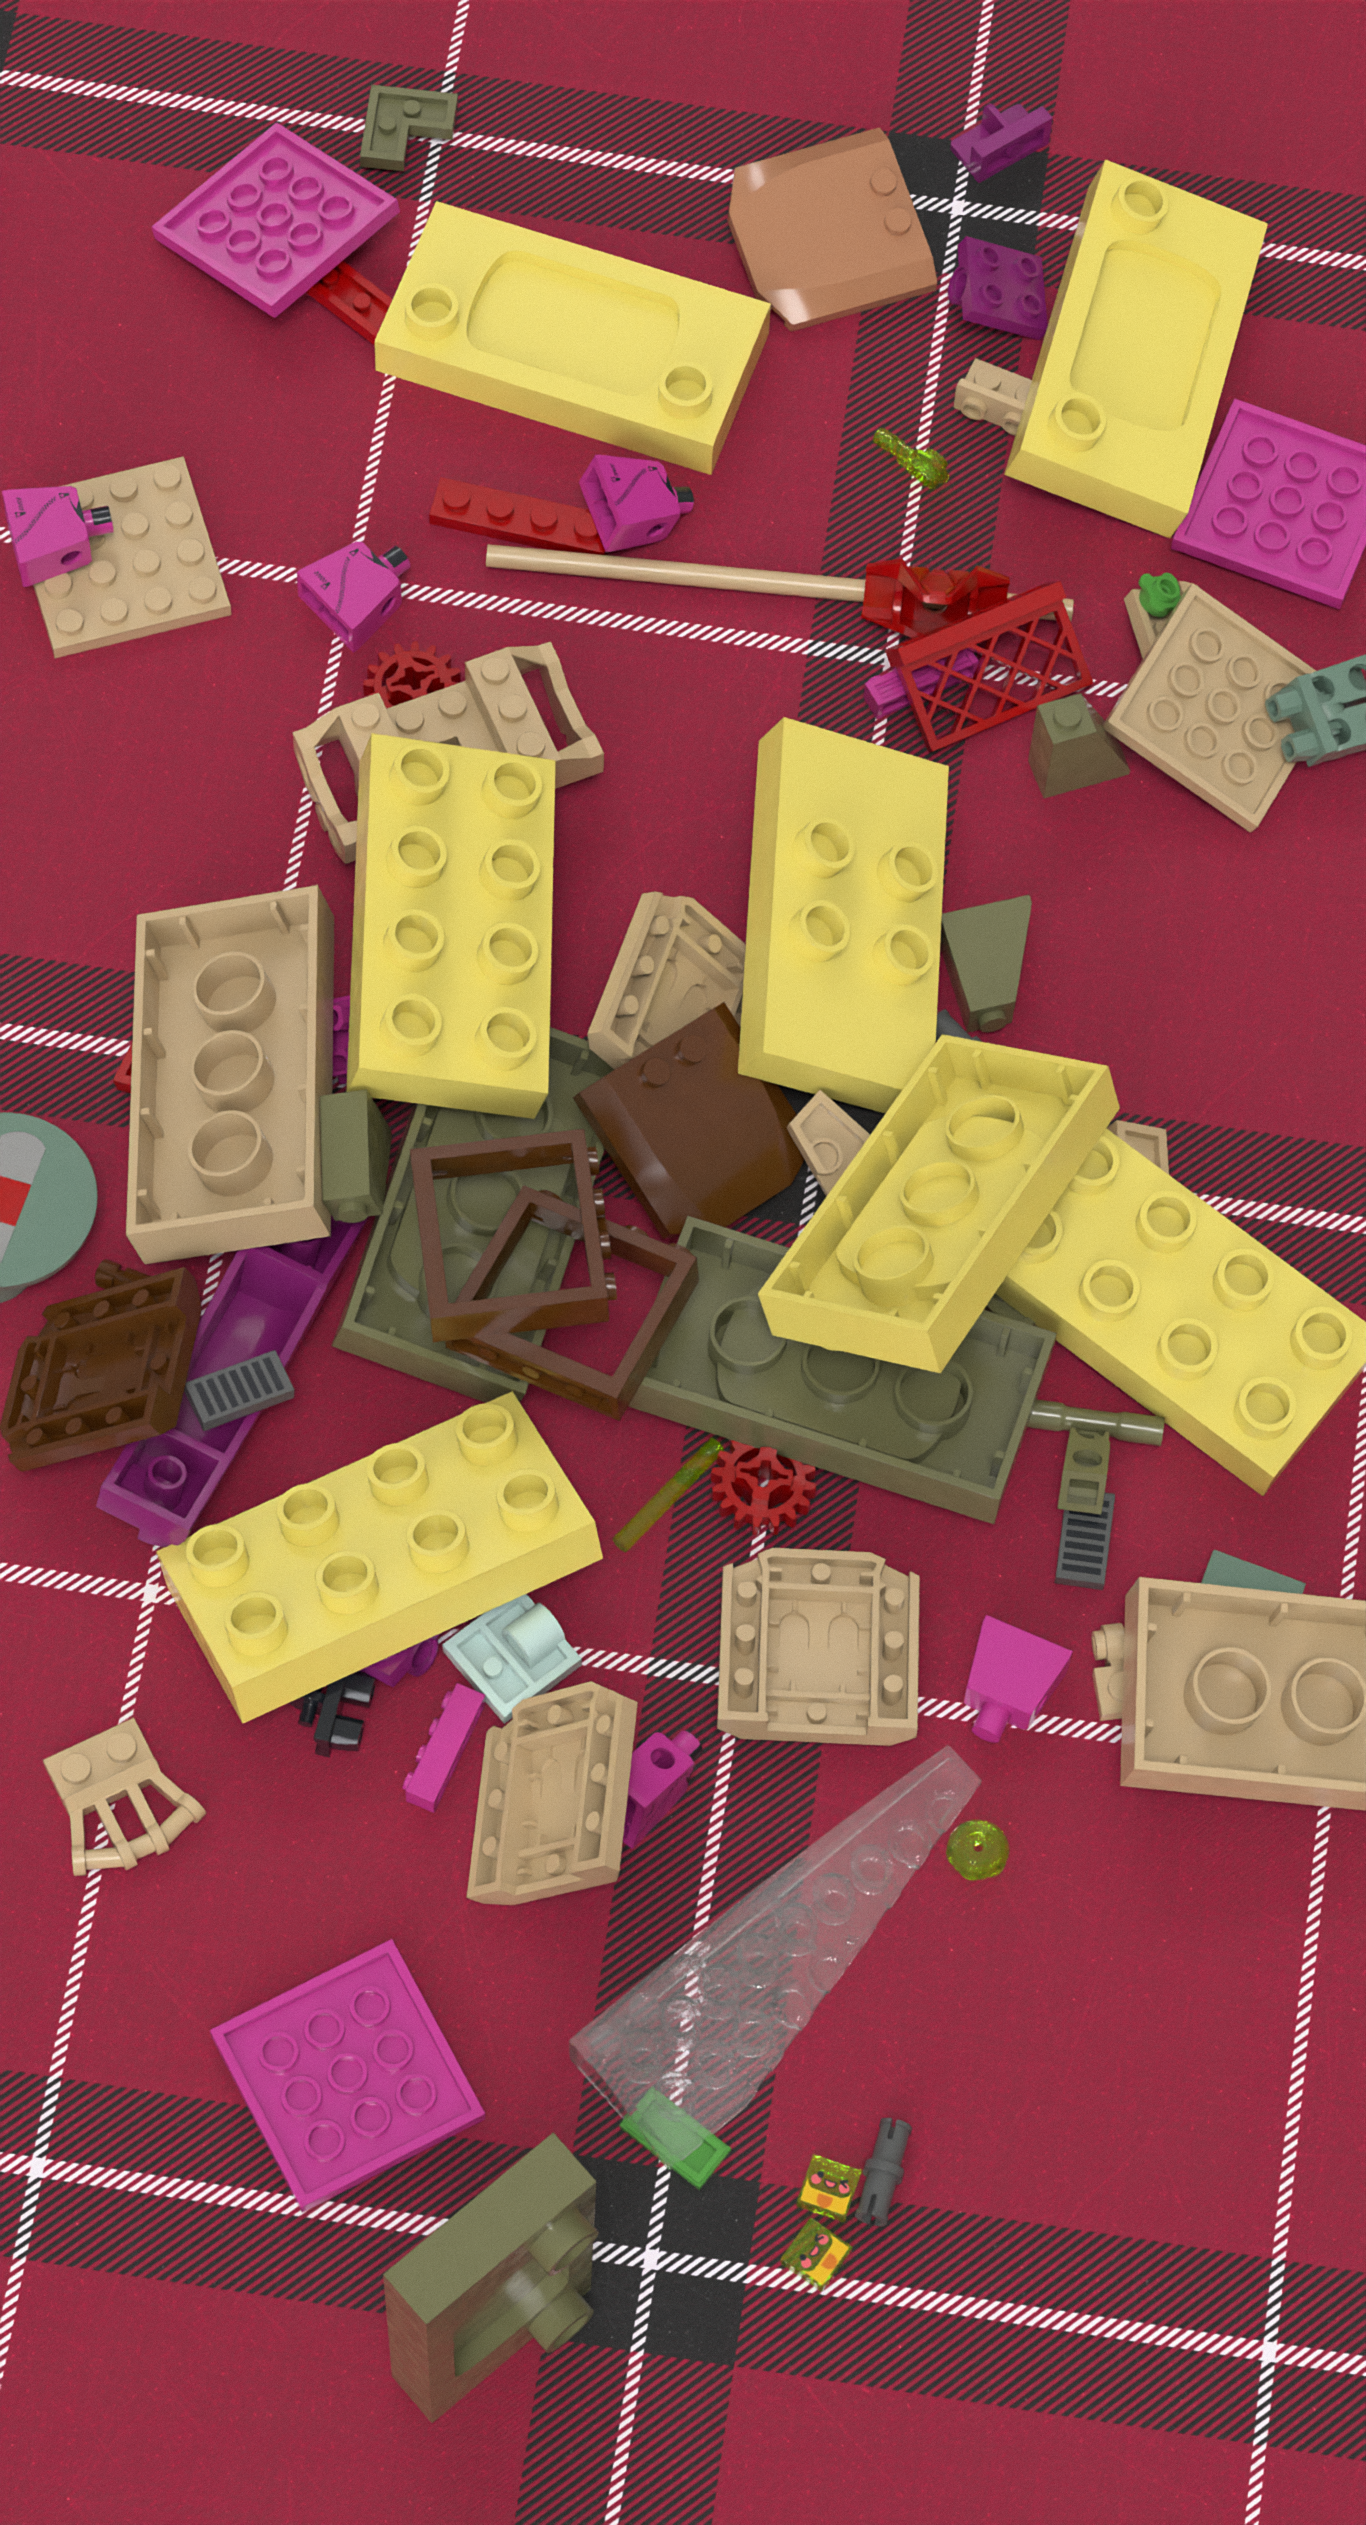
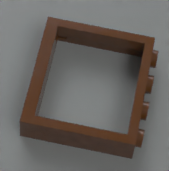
M584 1129L410 1149L433 1342L609 1321L608 1301L617 1300L614 1272L604 1273L603 1260L611 1259L608 1230H598L597 1218L605 1217L602 1188L593 1189L591 1176L599 1175L596 1146L587 1147ZM573 1163L590 1286L448 1303L433 1180Z
M523 1185L454 1303L486 1299L531 1220L584 1242L580 1208L563 1202L559 1196L551 1191H537ZM605 1217L597 1218L598 1230H608L611 1254L669 1277L613 1377L510 1333L445 1341V1345L450 1350L620 1421L697 1286L699 1272L697 1257L685 1247L675 1243L667 1245L650 1238L646 1232L632 1225L624 1227L607 1220Z

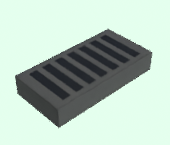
M275 1350L186 1382L184 1392L203 1431L294 1398V1388Z
M1104 1493L1101 1515L1063 1510L1054 1583L1103 1590L1115 1494Z

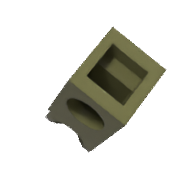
M1070 1427L1057 1509L1101 1515L1108 1473L1111 1443L1109 1442L1110 1432H1091L1077 1427Z

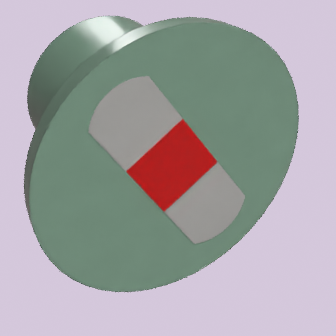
M0 1112V1303L16 1297L28 1286L53 1276L71 1262L81 1250L91 1232L97 1208L96 1179L91 1164L80 1146L67 1133L45 1120L11 1112Z

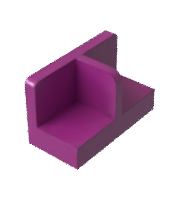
M990 103L983 108L982 123L952 140L950 150L974 179L980 183L1049 144L1053 118L1043 106L1028 114L1022 105L1016 104L1000 113Z

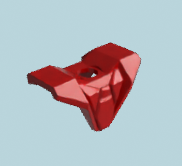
M902 558L868 563L866 566L861 618L904 636L914 638L1007 599L1010 578L978 565L970 573L959 570H949L946 573L944 570L937 569L929 572L930 570L927 567H908ZM923 602L947 606L940 611H931L924 606Z

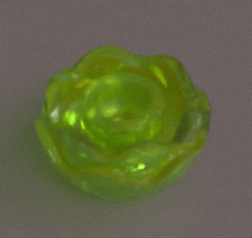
M973 1819L961 1823L953 1830L947 1844L946 1855L949 1863L964 1878L968 1880H982L988 1877H995L1002 1872L1009 1855V1843L1004 1832L997 1825L986 1820ZM980 1845L982 1846L983 1850L981 1852H976L974 1850V1846Z

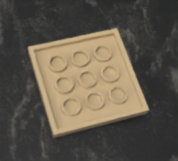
M184 456L63 485L72 486L77 489L82 511L108 505L114 532L89 537L92 561L88 565L33 585L55 658L231 615L230 602Z
M1192 583L1185 590L1104 722L1103 728L1251 833L1259 826L1296 763L1287 762L1281 748V739L1288 734L1295 733L1290 718L1278 722L1271 720L1265 706V701L1296 677L1313 673L1316 670Z

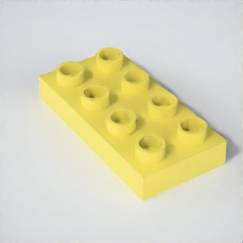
M371 733L359 764L347 1092L367 1089L372 1098L535 1119L548 1095L556 760Z
M1107 1128L995 1292V1294L1023 1316L1029 1317L1036 1322L1035 1325L1039 1328L1057 1333L1055 1340L1154 1415L1165 1417L1166 1424L1261 1496L1265 1495L1366 1367V1322Z
M513 1391L487 1403L472 1406L454 1418L398 1443L386 1445L365 1458L307 1484L297 1485L284 1494L225 1521L203 1527L187 1537L180 1545L171 1544L156 1551L167 1588L242 1723H246L603 1559L594 1519Z

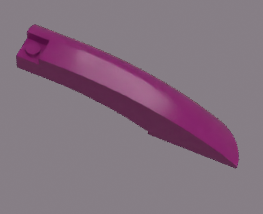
M331 1215V1236L237 1250L199 1321L186 1382L273 1350L276 1351L286 1371L370 1216L361 1222L347 1223L341 1220L335 1221ZM184 1392L176 1427L162 1435L127 1444L100 1487L96 1507L139 1528L137 1539L160 1547H167L171 1544L180 1545L188 1537L263 1409L203 1431Z

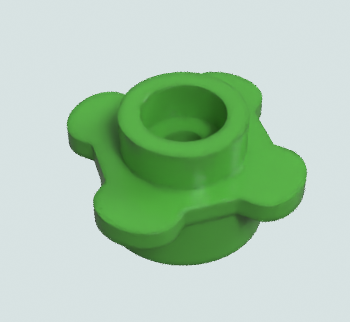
M1146 573L1139 579V586L1142 588L1139 593V600L1142 607L1149 614L1156 617H1165L1174 610L1181 596L1178 581L1172 574L1163 573L1161 576L1153 577Z

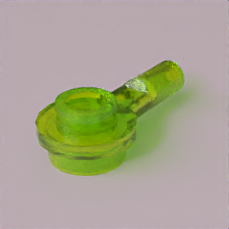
M883 427L879 428L874 434L873 442L896 456V461L926 487L935 489L939 483L944 484L950 478L946 470L948 466L947 461L933 449L927 448L925 452L919 449L913 450L905 444L904 440Z

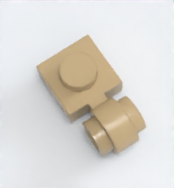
M1122 1623L1101 1625L1099 1631H1092L1094 1658L1096 1661L1104 1660L1105 1666L1108 1665V1667L1094 1668L1092 1673L1100 1721L1122 1718L1125 1631Z

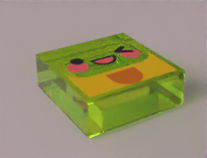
M813 2154L796 2206L845 2223L862 2171Z
M810 2217L781 2257L780 2263L820 2292H823L848 2258L853 2247Z

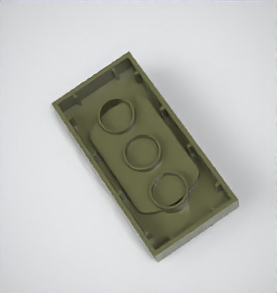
M550 1027L548 1095L535 1119L413 1104L386 1184L382 1215L375 1216L331 1346L485 1403L513 1391L519 1402L522 1400L526 1393L528 1382L446 1348L445 1341L433 1342L410 1149L584 1129L587 1147L596 1146L598 1164H600L605 1147L572 1097L614 1071V1069L589 1049L588 1041ZM573 1163L433 1180L448 1303L456 1301L523 1185L537 1191H551L559 1196L563 1202L580 1208ZM595 1175V1176H591L592 1186H593V1183H594V1180H595L596 1175ZM531 1220L486 1299L559 1290L575 1238ZM546 1329L510 1334L541 1346Z
M687 1216L677 1244L685 1247L697 1257L699 1282L628 1407L758 1449L760 1447H771L777 1449V1455L995 1524L1051 1360L1057 1333L983 1310L941 1373L844 1351H831L821 1346L773 1336L758 1293L790 1248ZM664 1276L663 1282L661 1284L656 1299L658 1298L660 1292L662 1291L669 1277Z
M554 2133L549 2135L383 2274L392 2377L431 2423L435 2422L532 2338L547 2353H551L579 2332L594 2314V2310L582 2296L591 2289L593 2242L599 2234L598 2230L594 2227L596 2180Z

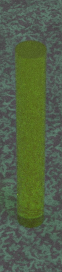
M710 1438L612 1538L614 1544L623 1552H627L715 1462L719 1451H724L722 1445L717 1440Z

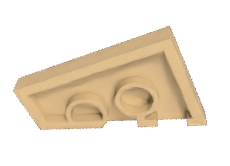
M821 1090L816 1093L786 1127L826 1197L870 1136L866 1130Z

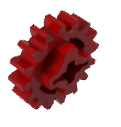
M418 641L412 642L409 651H404L401 645L397 643L394 644V655L390 657L381 651L378 653L379 666L368 665V679L363 680V692L366 697L379 693L387 709L460 683V669L451 668V656L449 654L443 655L438 659L436 657L435 645H431L426 652L419 651Z
M734 1440L730 1442L731 1454L725 1451H719L717 1454V1464L720 1467L712 1468L711 1482L716 1484L712 1487L711 1497L715 1501L723 1500L719 1508L721 1517L732 1513L735 1515V1529L738 1530L747 1522L752 1524V1535L758 1536L761 1526H768L773 1535H778L780 1522L784 1521L786 1525L794 1528L797 1523L796 1512L804 1515L809 1513L810 1502L808 1499L815 1498L817 1485L811 1482V1480L815 1479L816 1469L814 1466L804 1465L805 1463L777 1455V1449L771 1447H760L758 1449L746 1444L743 1445ZM780 1462L785 1464L789 1469H785ZM759 1480H769L767 1487L758 1486ZM737 1496L743 1497L744 1500L748 1503V1505L742 1502ZM779 1503H784V1504H782V1505H780V1506H778V1507H776V1508H773L774 1506H776V1505L779 1504Z

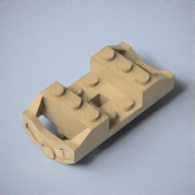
M551 641L539 646L506 647L465 662V681L386 709L380 694L376 693L336 707L308 727L293 732L294 752L305 786L312 801L316 802L315 810L322 829L328 831V836L335 852L345 864L356 860L357 821L348 822L341 814L323 775L315 748L339 739L354 772L357 796L359 790L360 759L371 733L556 760L555 789L601 773L604 769V752L595 734L586 726L568 689L560 660ZM536 669L540 671L555 721L560 732L566 734V744L568 747L557 752L521 676L522 674Z

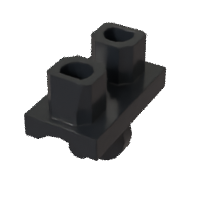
M357 1671L328 1684L326 1695L321 1693L322 1687L290 1702L292 1706L301 1710L298 1724L301 1726L312 1727L315 1714L320 1715L314 1735V1741L317 1743L316 1755L330 1758L332 1748L359 1751L364 1731V1721L342 1716L341 1714L344 1703L370 1708L376 1688V1678Z

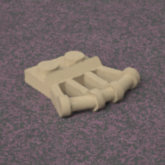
M134 1718L43 1760L46 1771L70 1817L74 1876L87 1875V1870L124 1867L127 1871L137 1866L136 1860L153 1852L160 1855L169 1851V1845L192 1821L198 1823L206 1815L205 1809L191 1795L184 1793L161 1773L155 1757H153ZM149 1785L154 1787L177 1808L160 1826L156 1822L140 1790ZM125 1796H128L146 1834L129 1842L124 1837L108 1805ZM96 1810L114 1848L86 1850L85 1815Z

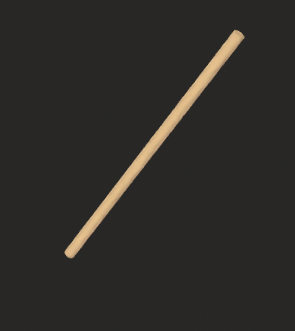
M488 544L486 567L854 602L864 601L866 581L864 579ZM1007 593V598L1017 594ZM1063 599L1071 622L1074 599ZM923 602L924 606L928 609L942 610L947 606ZM1053 612L1039 618L1056 620Z

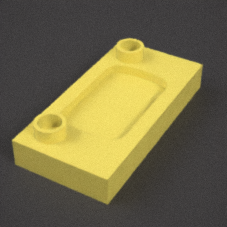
M1105 159L1086 194L1004 475L1164 537L1171 538L1187 516L1268 223Z
M436 201L374 341L376 371L712 475L768 337L771 303Z
M942 1034L759 1291L758 1296L772 1335L821 1346L831 1351H844L941 1373L1120 1109L1109 1067L1107 1065Z

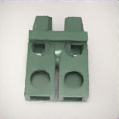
M1366 654L1310 674L1298 676L1265 701V706L1271 720L1278 722L1290 718L1295 733L1288 734L1281 739V748L1287 762L1306 761L1308 767H1311L1323 761L1338 759L1366 750V681L1361 671L1362 669L1366 671Z

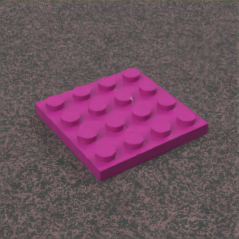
M276 122L151 228L157 241L267 314L276 318L400 212L396 198Z
M1234 398L1195 487L1188 514L1178 526L1174 535L1171 549L1341 609L1366 549V445Z
M392 1939L210 2030L212 2040L302 2213L485 2120L484 2110Z

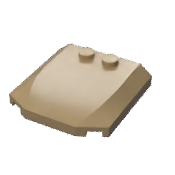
M661 892L643 893L641 895L587 1034L589 1049L614 1070L725 1002L741 1027L746 944L694 898L664 896Z
M771 1548L758 1553L756 1560L733 1568V1563L724 1566L722 1575L717 1729L740 1739L891 1746L916 1738L918 1729L920 1576L913 1572H910L909 1576L892 1569L885 1565L886 1559L871 1552Z
M590 1681L523 1699L512 1709L513 1719L502 1729L493 1726L486 1732L467 1891L468 1899L482 1904L516 1905L617 1881L620 1871L638 1702Z

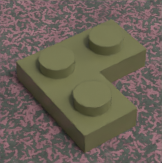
M371 85L360 153V167L404 171L409 135L453 140L458 108V94Z

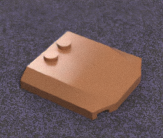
M880 127L735 168L728 210V224L755 298L771 303V309L785 321L784 326L790 332L936 290L938 283L932 253L891 143Z

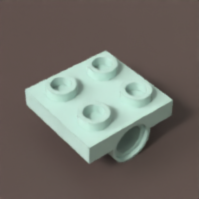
M527 1594L485 1612L442 1644L445 1655L477 1692L485 1694V1702L504 1724L513 1718L512 1709L523 1699L545 1694L582 1666V1658L565 1640L564 1632L552 1613L541 1603L535 1604Z

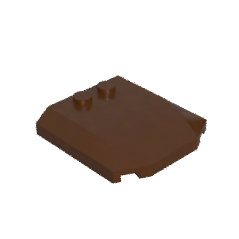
M725 1002L714 1007L572 1097L663 1239L680 1236L687 1216L727 1227L790 1186L805 1160L786 1128L797 1114L779 1086L771 1082L738 1074L741 1027Z
M185 1267L48 1305L42 1315L48 1320L38 1336H27L18 1350L0 1424L2 1437L9 1443L12 1452L8 1454L9 1461L20 1472L159 1436L176 1427L202 1311L196 1279Z

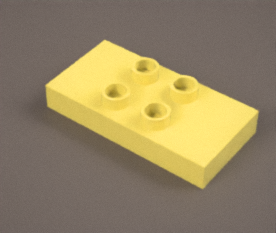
M783 717L759 740L738 1074L815 1095L821 1090L830 1099L886 1114L936 1043L949 766Z

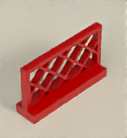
M1061 581L1045 582L885 649L890 666L897 669L928 752L936 751L1035 709L1037 705L1054 701L1094 684L1063 603V599L1067 597ZM1051 612L1054 613L1059 627L1053 644L1033 636L1039 618ZM1028 622L1025 632L1016 628ZM1006 631L1022 638L1013 662L992 652L999 634ZM988 639L985 648L975 645ZM1063 641L1068 651L1061 648ZM1030 642L1050 651L1041 674L1021 666ZM966 648L982 655L973 678L952 670L958 652ZM1058 655L1072 661L1078 679L1063 685L1049 678ZM947 657L944 666L935 662ZM989 659L1010 668L1001 691L980 682ZM926 665L941 672L932 696L918 690L911 671ZM1017 672L1038 680L1031 699L1024 702L1008 695ZM949 676L969 684L961 708L940 700ZM1046 685H1049V686L1055 688V689H1052V690H1050V691H1048V692L1043 693L1044 688H1045ZM977 689L998 698L991 716L984 719L968 712ZM922 699L929 702L927 709H925ZM1005 702L1015 705L1002 711ZM936 706L957 714L951 732L939 738H936L930 722ZM965 718L975 722L962 728Z

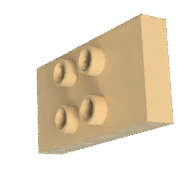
M318 885L137 915L126 1236L144 1264L331 1236V1214L322 1201L320 1096L332 1094L334 915Z
M1139 1577L1125 1595L1120 1786L1366 1811V1601Z

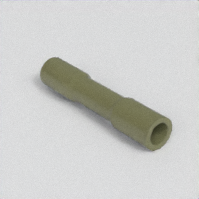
M1037 1399L1028 1427L1051 1431H1070V1427H1077L1091 1432L1106 1431L1110 1432V1437L1120 1441L1161 1446L1165 1417L1130 1412L1113 1413L1071 1407L1060 1402Z

